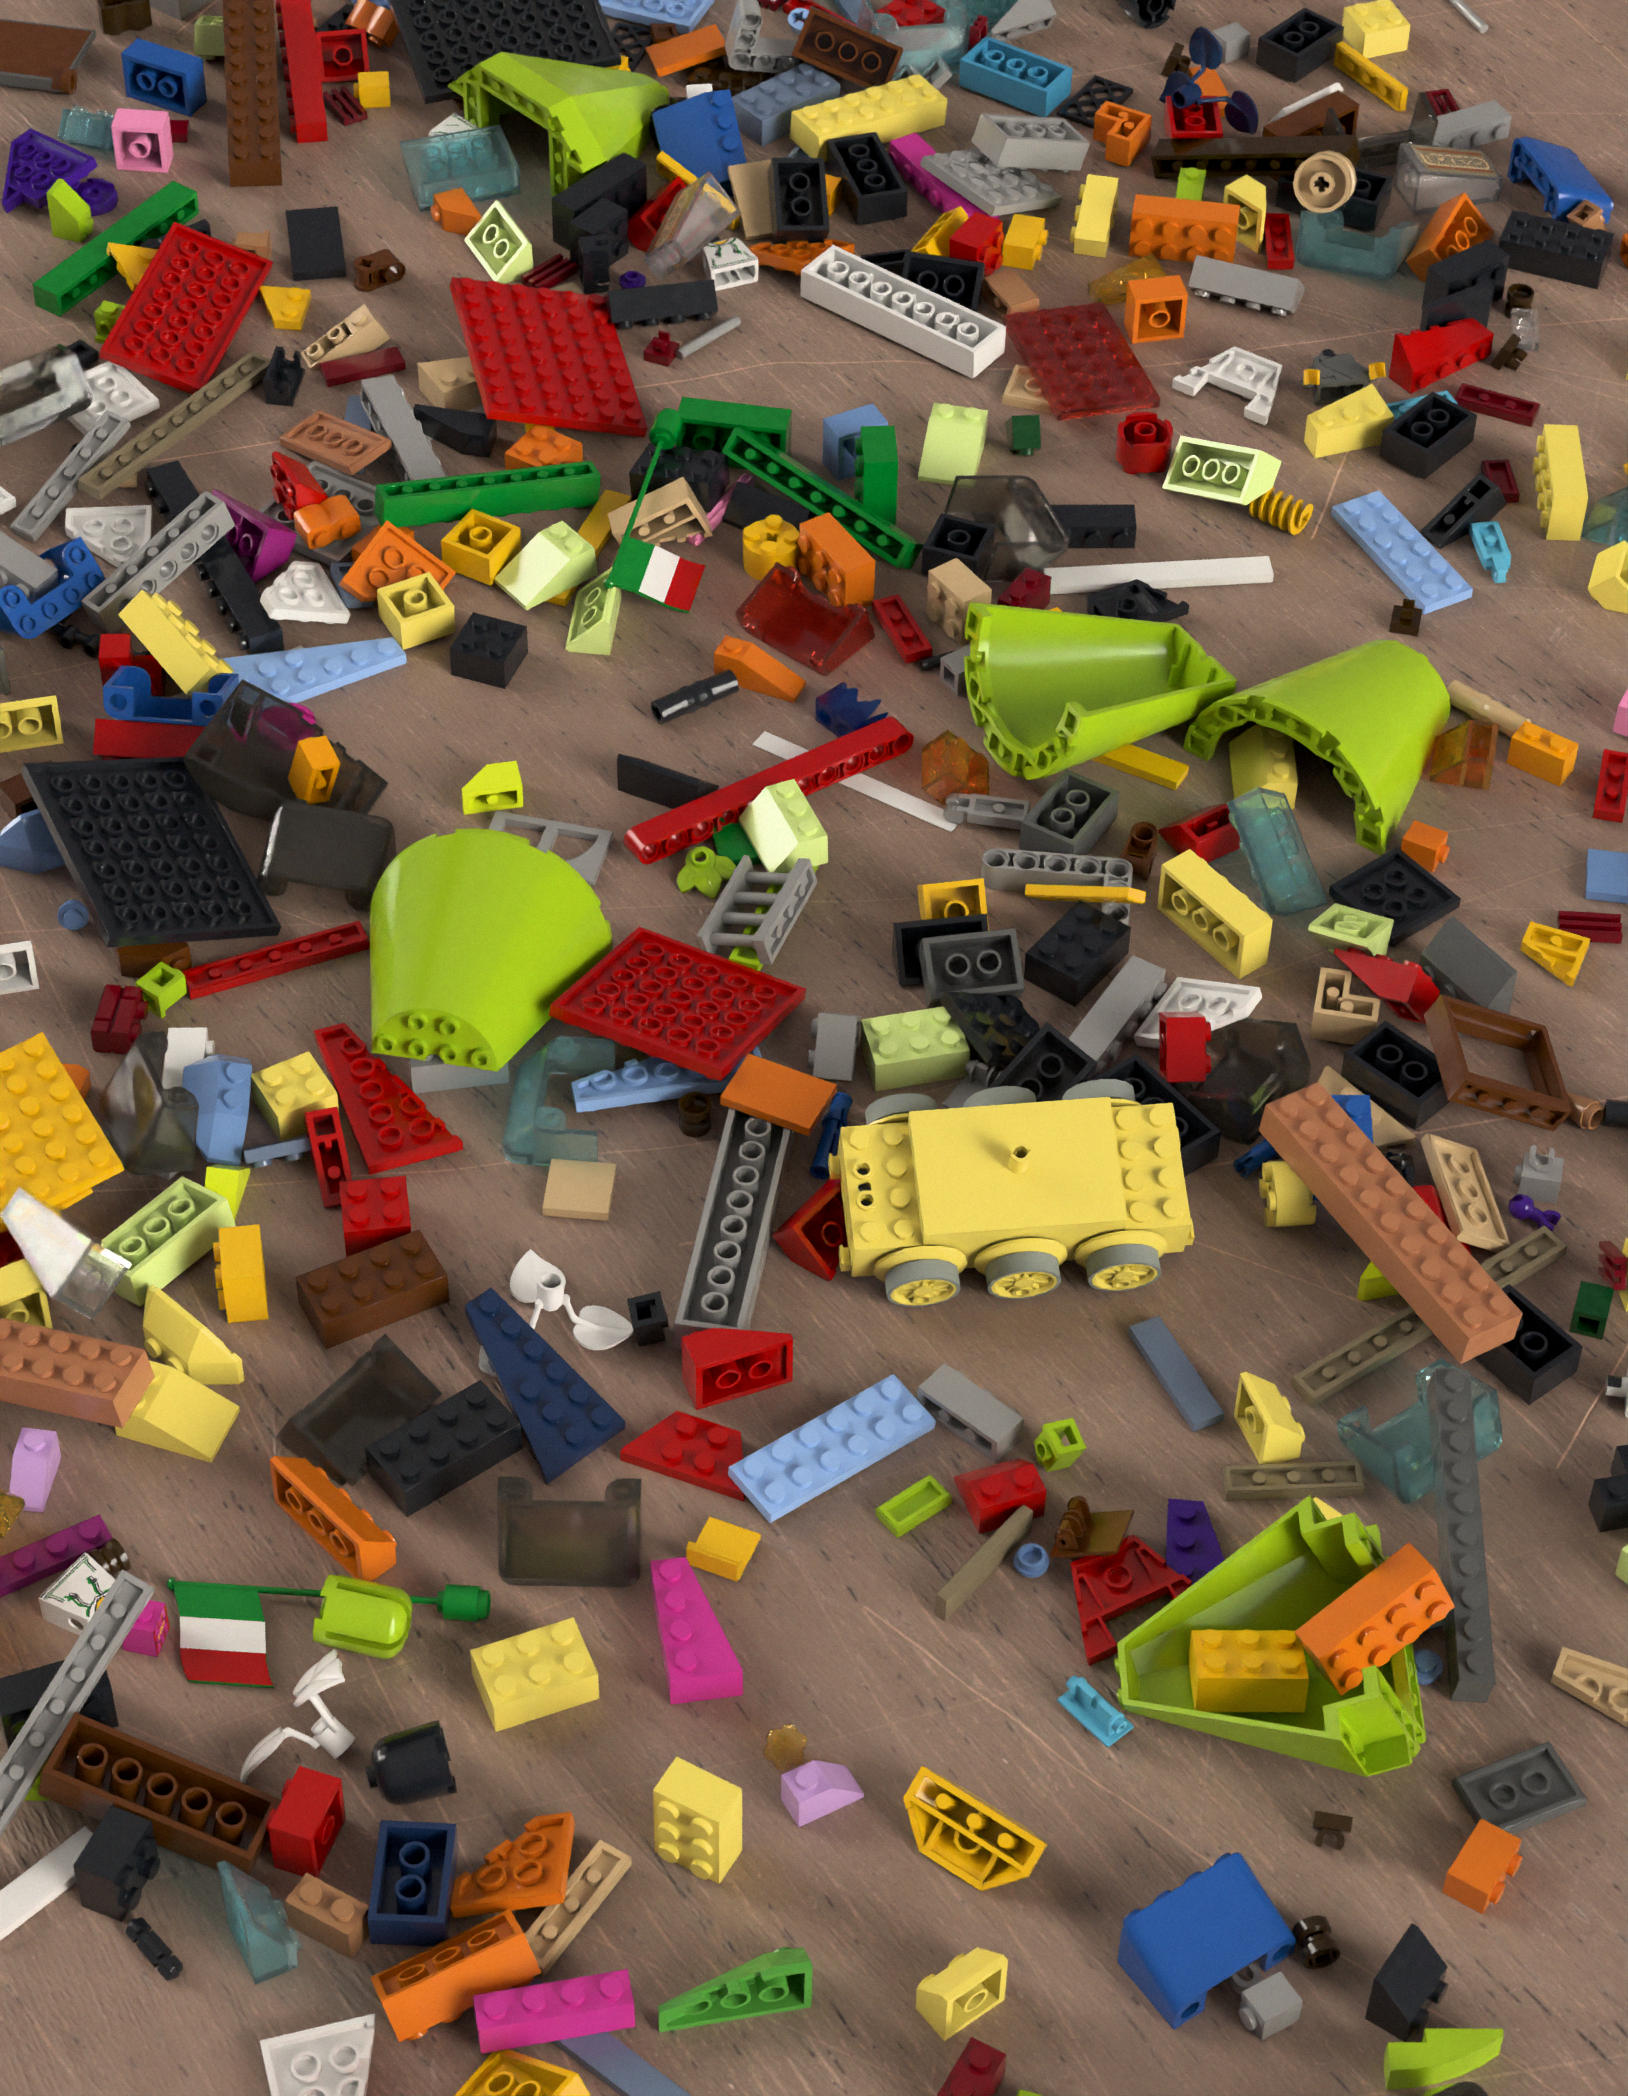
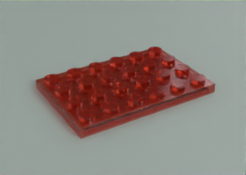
M1103 302L1003 315L1002 324L1006 326L1008 335L1025 365L1029 368V372L1035 379L1038 388L1041 389L1045 400L1048 401L1049 407L1057 421L1159 407L1161 398Z

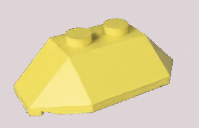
M153 1285L146 1289L143 1317L145 1341L143 1344L150 1356L153 1358L158 1357L166 1365L174 1367L202 1385L240 1384L244 1381L242 1359L237 1354L231 1352L217 1336L161 1289Z

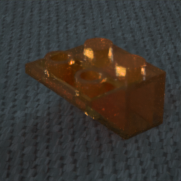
M1469 719L1436 736L1429 781L1489 790L1499 724Z
M946 730L922 747V790L939 803L946 805L947 795L949 796L952 793L969 795L973 793L989 796V761L983 754L977 753L968 746L963 738L957 737L951 731Z

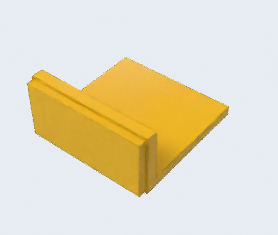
M709 1516L696 1543L688 1541L686 1558L691 1566L737 1582L761 1539V1534Z

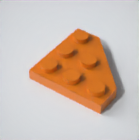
M824 239V243L814 242L808 244V240L787 241V245L775 244L772 246L771 242H760L747 247L758 258V266L769 265L773 266L777 271H793L797 276H801V270L833 245L854 254L853 243L836 239Z
M387 520L338 585L359 601L372 602L377 601V589L427 572L431 573L442 590H444L456 574V571Z
M572 1812L535 1816L524 1825L526 1831L512 1842L506 1839L484 1856L485 1863L472 1874L465 1871L456 1878L450 1904L453 1917L460 1918L504 1912L509 1909L513 1911L563 1904L565 1901L575 1828Z

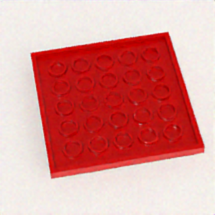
M639 926L550 1004L549 1016L557 1018L565 1024L575 1025L588 1030L594 1035L604 1036L617 1041L622 1046L643 1051L651 1057L664 1059L680 1068H687L698 1072L708 1079L721 1081L805 1000L806 988Z

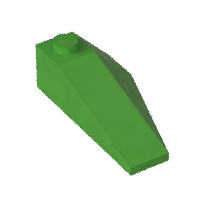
M782 1947L756 1957L658 2005L659 2032L809 2008L812 2006L813 1967L811 1960L803 1947L794 1949Z

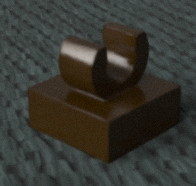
M1175 42L1161 75L1168 78L1174 70L1187 73L1192 60L1188 56L1181 55L1184 49L1183 45Z
M1513 333L1496 355L1491 365L1500 370L1506 362L1511 370L1516 371L1521 365L1520 362L1528 355L1523 349L1517 348L1522 339Z
M1403 599V606L1394 605L1389 632L1418 636L1423 609L1414 608L1415 600Z
M1315 1811L1312 1827L1322 1828L1315 1837L1316 1846L1322 1847L1324 1835L1331 1833L1337 1838L1336 1850H1341L1345 1843L1342 1832H1351L1353 1817Z

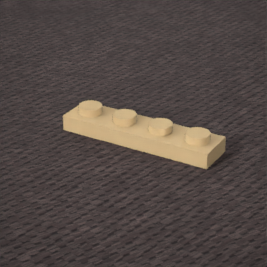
M600 1839L567 1880L564 1903L547 1906L527 1930L525 1937L540 1968V1975L543 1977L546 1975L630 1868V1856Z

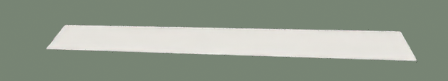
M766 731L752 744L786 760L809 751ZM862 773L838 782L949 832H952L958 825L954 822H948L943 818L944 809Z

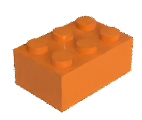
M829 512L800 523V535L798 537L799 559L797 560L800 572L803 575L806 574L814 583L816 589L822 591L829 599L831 605L837 607L844 616L871 606L872 601H874L875 560Z

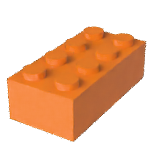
M1135 194L1128 256L1194 263L1196 255L1234 263L1240 205Z
M1408 1542L1298 1628L1295 1634L1316 1669L1342 1696L1361 1683L1363 1680V1668L1385 1665L1403 1647L1414 1642L1421 1633L1435 1622L1442 1620L1455 1605L1434 1567Z

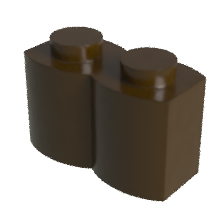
M97 0L99 23L104 34L115 36L126 30L142 31L152 25L150 0Z

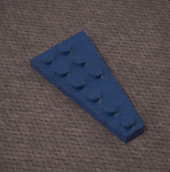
M492 1287L465 1305L466 1317L479 1344L483 1346L489 1359L488 1363L501 1384V1391L513 1416L521 1423V1431H523L529 1443V1450L534 1460L536 1459L546 1485L625 1429L626 1421Z

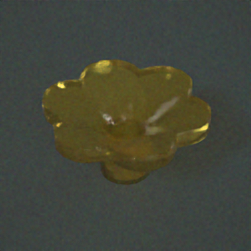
M786 1723L780 1729L774 1728L767 1733V1744L763 1748V1755L767 1760L772 1761L777 1769L785 1770L790 1764L797 1765L804 1759L803 1749L807 1745V1738L803 1733L798 1732L793 1724Z

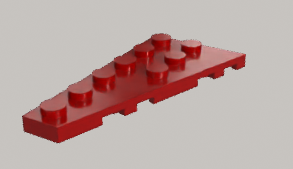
M345 1023L313 1031L314 1040L332 1085L337 1092L339 1102L369 1175L463 1150V1141L457 1135L453 1136L446 1129L445 1123L439 1117L435 1118L426 1109V1104L397 1075L393 1076L386 1069V1064L379 1057L375 1058L367 1050L366 1044Z

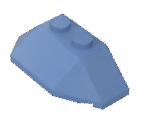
M39 809L19 815L0 832V866L39 874L66 865Z
M214 1054L187 1065L183 1069L178 1123L190 1140L201 1151V1155L206 1162L232 1166L240 1165L249 1111L252 1064L249 1058Z

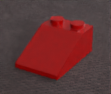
M1216 95V96H1201L1200 98H1201V99H1204V98H1213V97H1217V95ZM1166 96L1164 117L1166 136L1170 138H1223L1218 102L1203 103L1198 106L1192 104L1184 109H1178L1173 104L1171 96Z
M710 1328L681 1337L682 1381L696 1410L793 1381V1337L790 1333Z

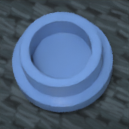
M68 900L58 909L57 918L64 928L78 930L88 923L89 911L82 902Z
M1025 1544L1014 1555V1568L1022 1576L1036 1578L1042 1576L1048 1570V1554L1038 1544Z
M1420 1649L1414 1651L1418 1684L1428 1685L1433 1683L1441 1676L1443 1671L1441 1658L1430 1650Z

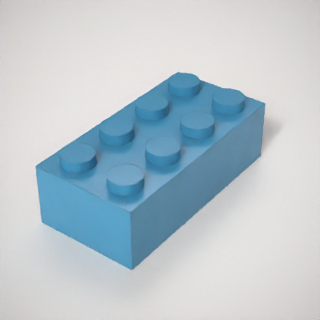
M986 36L960 59L959 85L973 92L989 96L994 100L1010 104L1015 108L1031 112L1036 116L1047 117L1071 94L1073 68Z

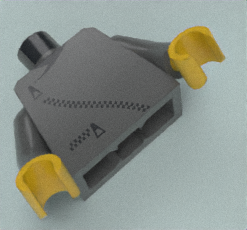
M1326 349L1319 356L1313 358V365L1304 369L1301 386L1305 390L1312 388L1315 406L1332 404L1366 387L1368 383L1377 380L1379 377H1386L1385 362L1371 363L1368 365L1369 369L1357 363L1352 354H1335L1333 350Z

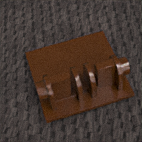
M1076 1496L1071 1498L1067 1504L1068 1510L1063 1513L1060 1520V1528L1054 1534L1055 1544L1050 1553V1558L1065 1557L1073 1559L1079 1556L1098 1555L1106 1557L1118 1554L1134 1510L1091 1513L1087 1500L1084 1497Z

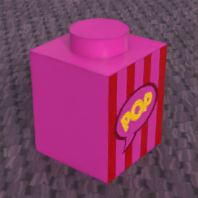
M153 1600L148 1601L122 1643L123 1650L158 1657L170 1629L166 1603Z

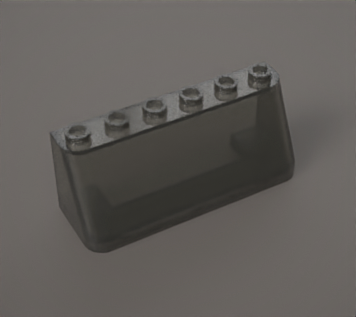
M58 344L0 370V448L77 414L91 405L93 395L74 352Z

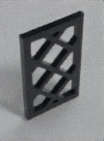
M617 22L611 31L612 36L618 44L619 53L624 52L626 57H628V62H632L628 68H630L631 72H634L646 54L645 47L651 46L653 43L650 29ZM619 30L628 31V33L617 35ZM641 35H647V36H649V37H648L647 39H645V40H641V39L639 38V36H641ZM629 38L635 40V42L626 45L622 42V40ZM639 47L641 48L640 51L636 54H632L629 51L631 49Z
M1095 75L1057 112V115L1094 129V121L1087 119V117H1095V113L1105 101L1122 105L1133 94V88ZM1095 83H1098V84L1104 86V87L1091 88ZM1120 91L1123 94L1121 96H1114L1113 92ZM1107 93L1109 97L1097 99L1095 94ZM1083 95H1089L1091 98L1090 100L1078 101ZM1094 105L1096 110L1083 111L1082 107ZM1070 108H1076L1078 112L1070 113L1067 111Z

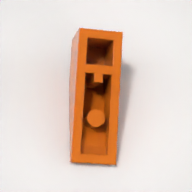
M725 635L714 652V675L730 669L735 674L739 687L795 703L806 686V681L751 642Z

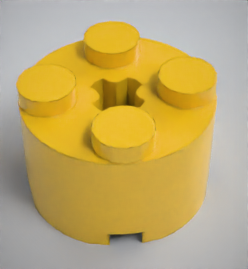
M769 515L766 519L759 520L745 527L743 530V566L746 573L760 581H763V577L772 578V582H780L792 577L798 570V537L800 535L798 530L792 524L783 521L779 515Z

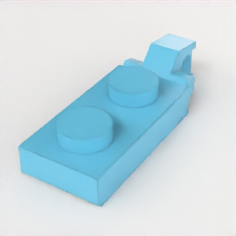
M1498 521L1470 523L1469 534L1481 565L1484 566V570H1491V577L1494 583H1506V573L1511 566V553Z

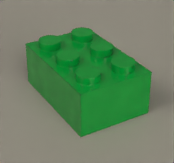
M895 425L861 426L860 438H855V454L860 456H857V460L854 462L855 477H859L854 482V499H859L857 500L858 502L896 526L898 454Z

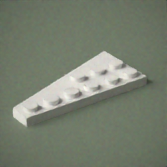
M375 2013L260 2040L271 2096H366L376 2026Z

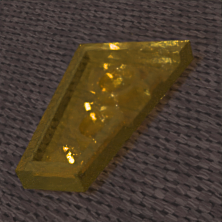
M1153 253L1089 282L1088 293L1097 307L1125 302L1128 281L1166 277L1167 275Z

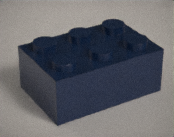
M381 1820L368 1912L370 1944L433 1947L448 1939L451 1916L450 1904L458 1856L456 1823Z

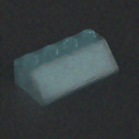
M1256 787L1228 802L1229 820L1238 831L1241 839L1239 842L1240 848L1244 855L1248 857L1252 867L1250 874L1259 885L1262 893V905L1269 914L1287 916L1327 904L1328 901L1285 793Z

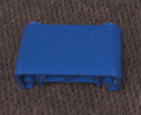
M1530 137L1515 138L1507 175L1512 183L1522 182L1523 179L1529 178L1545 198L1544 211H1550L1551 217L1554 220L1569 223L1567 215L1582 201L1587 199L1602 208L1603 213L1601 215L1605 219L1604 224L1609 223L1611 211L1613 210V200L1578 159L1576 153L1569 148Z

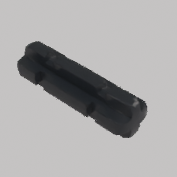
M144 1918L132 1919L125 1929L127 1936L134 1943L138 1941L136 1944L138 1949L155 1968L159 1966L157 1971L165 1980L169 1981L179 1977V1973L183 1970L181 1961L175 1955L170 1956L173 1954L170 1948L154 1930L150 1932L152 1928Z

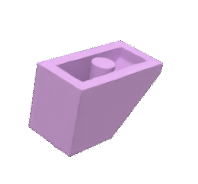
M22 1427L12 1458L8 1498L9 1509L43 1513L61 1460L56 1431Z
M813 1760L781 1775V1800L798 1828L864 1798L863 1791L846 1765Z

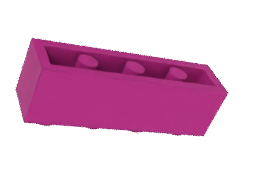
M628 1969L473 1996L481 2054L635 2027L634 2000Z

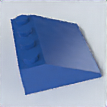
M730 89L704 92L653 112L652 118L660 152L664 151L698 179L702 178L701 181L720 196H734L727 171L728 166L745 164L747 162Z

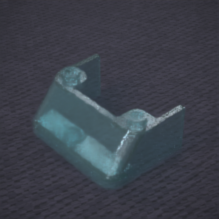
M862 0L857 26L905 48L892 78H895L907 64L922 73L938 56L946 61L952 73H959L960 59L969 52V17L963 0H951L950 8L944 13V23L898 27L896 19L887 13L874 14L870 0Z
M558 1036L519 1065L502 1141L503 1155L508 1161L517 1164L550 1166L551 1159L598 1162L597 1131L566 1128V1116L563 1111L554 1107H545L551 1074L587 1077L603 1070L616 1071L614 1040Z

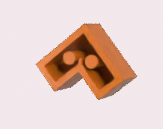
M1105 101L1095 113L1093 132L1094 140L1106 144L1105 160L1128 167L1150 141L1152 115Z

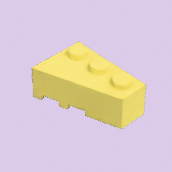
M1087 174L1086 184H1081L1079 200H1082L1081 206H1076L1074 221H1078L1077 227L1072 226L1070 242L1074 243V254L1105 258L1110 241V231L1114 226L1113 216L1117 214L1119 178Z
M1371 384L1307 415L1304 442L1314 458L1381 445L1383 429L1394 422V415L1374 385Z

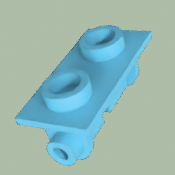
M1073 1675L1066 1683V1687L1069 1690L1057 1699L1060 1705L1107 1748L1134 1728V1725L1125 1718V1715L1117 1711L1092 1688L1084 1677L1078 1678L1076 1675Z

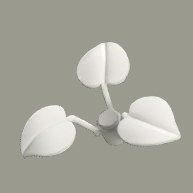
M531 1249L526 1252L515 1266L510 1278V1291L517 1300L523 1303L535 1301V1308L529 1324L533 1329H535L541 1309L555 1311L563 1304L570 1320L576 1324L573 1328L574 1339L587 1349H609L633 1334L634 1331L631 1323L606 1307L586 1306L581 1309L579 1317L576 1316L570 1303V1296L564 1294L566 1286L564 1274L557 1267L540 1258ZM481 1346L479 1368L484 1373L497 1377L492 1372L488 1363L489 1359L483 1346Z
M335 1649L313 1665L302 1676L293 1691V1695L297 1697L294 1702L296 1708L309 1699L322 1716L311 1728V1731L315 1734L312 1738L289 1727L285 1729L278 1727L262 1739L246 1758L241 1771V1783L246 1784L248 1775L272 1754L287 1737H294L304 1741L313 1749L321 1745L334 1759L343 1754L353 1743L355 1736L332 1716L318 1693L336 1684L345 1682L342 1673V1662L339 1658H336L337 1651Z

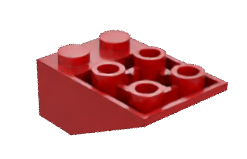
M1347 948V951L1334 949L1333 953L1373 994L1381 999L1399 1019L1426 1025L1424 1014L1438 999L1440 990L1432 982V978L1421 970L1422 967L1419 964L1411 961H1404L1403 964L1393 962V959L1381 954H1376L1375 957L1366 956L1364 952L1355 948Z

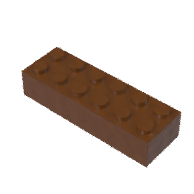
M76 1712L42 1770L39 1795L102 1821L111 1805L152 1821L157 1845L244 1882L247 1881L269 1838V1831L266 1830L267 1818L273 1808L277 1809L282 1800Z

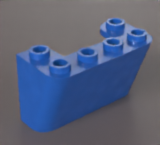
M81 536L49 548L39 555L43 560L48 559L52 561L55 568L58 569V586L32 604H30L23 591L15 585H8L0 589V632L25 639H33L82 607L81 600L106 579Z
M121 665L103 686L104 710L112 718L124 721L231 729L236 726L239 720V674L219 673L215 675L209 682L208 693L193 692L192 699L151 696V679L146 670L137 666Z
M1239 1852L1234 1854L1225 1853L1216 1860L1212 1867L1202 1873L1200 1871L1194 1872L1185 1880L1183 1885L1173 1891L1166 1890L1162 1892L1151 1905L1142 1910L1135 1909L1124 1918L1117 1963L1174 2030L1204 2011L1206 1995L1209 1989L1260 1957L1259 1967L1264 1972L1294 1953L1296 1938L1242 1854Z

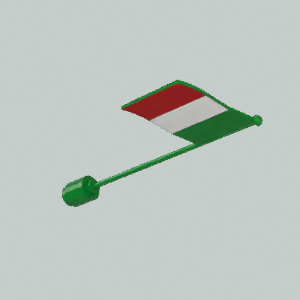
M665 408L657 413L651 427L649 440L656 449L609 577L604 580L603 584L607 589H612L613 587L639 594L666 608L688 613L706 565L685 560L656 545L630 538L661 449H671L675 446L682 427L680 414L674 409Z
M175 1577L169 1578L166 1585L170 1591L175 1592L180 1614V1657L188 1683L274 1689L267 1668L266 1624L258 1593L324 1598L325 1596L320 1595L322 1590L175 1581ZM446 1584L445 1590L439 1591L437 1598L410 1596L412 1603L437 1605V1612L443 1613L444 1620L479 1622L480 1619L489 1618L491 1592L490 1590H482L481 1586Z

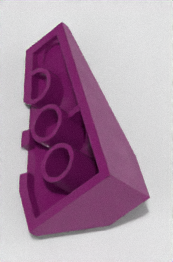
M217 489L212 490V495L224 501L235 524L224 536L253 582H257L288 561L290 553L295 546L297 536L295 532Z

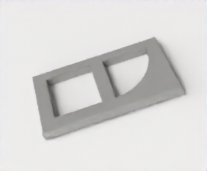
M502 811L495 812L488 828L503 832L505 825L543 832L537 849L544 853H547L548 850L552 851L558 835L596 841L585 853L566 861L590 886H595L613 840V831Z

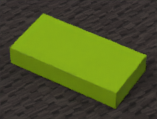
M929 1474L877 1507L875 1516L896 1538H899L951 1505L952 1495Z

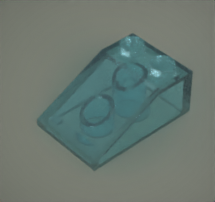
M225 1860L217 1863L227 1924L255 1985L298 1968L296 1952L301 1950L300 1941L294 1928L287 1930L283 1922L287 1920V1915L280 1898L273 1900L267 1886Z

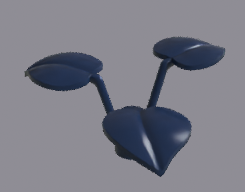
M1198 27L1191 36L1189 54L1195 64L1201 65L1200 70L1192 78L1181 71H1175L1170 74L1159 101L1165 104L1166 96H1171L1173 104L1178 109H1184L1192 104L1198 106L1203 103L1225 101L1227 104L1224 111L1228 123L1237 131L1254 135L1258 128V111L1254 101L1248 94L1236 90L1232 93L1231 98L1229 96L1200 98L1202 95L1201 88L1194 82L1204 73L1206 67L1214 70L1220 66L1223 52L1218 40L1205 27Z

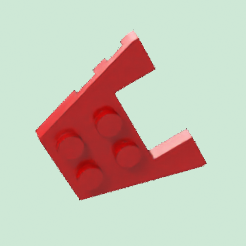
M1134 1534L1123 1539L1118 1554L1106 1557L1098 1555L1084 1556L1070 1563L1085 1654L1089 1666L1118 1653L1117 1643L1104 1622L1165 1594H1169L1171 1599L1174 1600L1192 1586L1190 1579L1184 1574L1179 1575L1170 1568L1163 1557Z

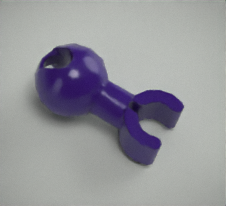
M1517 1194L1509 1201L1508 1210L1514 1218L1520 1220L1529 1218L1538 1223V1229L1546 1226L1552 1232L1554 1225H1557L1561 1218V1214L1554 1210L1543 1212L1534 1207V1202L1528 1195Z

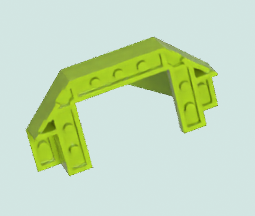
M500 52L477 64L473 69L448 85V88L463 97L464 119L488 134V148L490 147L489 131L500 126L499 115L520 112L548 130L552 197L623 152L638 160L651 140L649 133L651 112L660 105L669 104L668 99L670 96L665 86L660 85L659 82L646 74Z
M1311 1495L1306 1497L1117 1643L1118 1658L1115 1659L1114 1663L1121 1682V1688L1117 1690V1697L1121 1708L1131 1713L1364 1777L1411 1765L1413 1762L1412 1757L1417 1756L1421 1749L1419 1744L1426 1741L1413 1642L1407 1644L1393 1655L1385 1665L1363 1668V1680L1361 1683L1342 1696L1316 1669L1303 1647L1309 1676L1305 1712H1204L1195 1710L1188 1668L1191 1630L1249 1629L1296 1631L1388 1559V1555L1383 1556L1381 1534L1377 1524L1364 1527L1355 1512L1327 1520Z

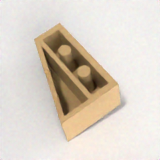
M681 477L644 496L630 538L660 547L662 542L677 540L678 543L685 542L689 535L695 536L699 533L703 534L705 538L713 536L706 512L684 477ZM637 499L608 513L612 534L619 545L622 542Z

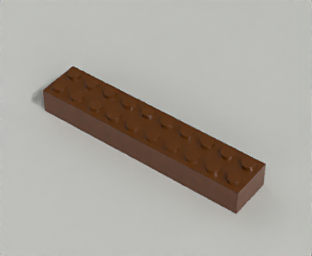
M223 0L230 187L282 186L274 0Z

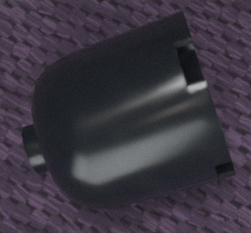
M439 1720L387 1735L379 1739L374 1745L371 1753L372 1765L365 1767L370 1788L378 1787L381 1796L388 1803L396 1806L407 1805L457 1793L455 1776H452L448 1763L451 1759Z

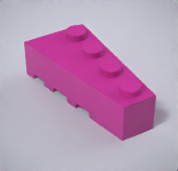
M678 1557L650 1561L651 1591L671 1705L742 1696L743 1670L687 1558Z

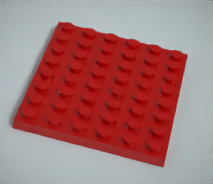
M452 277L449 286L487 419L645 437L648 427L615 326L611 325L604 297L597 294L587 295L573 291L550 290L545 287L533 288L525 287L521 284L510 285L496 281L473 280L468 277Z

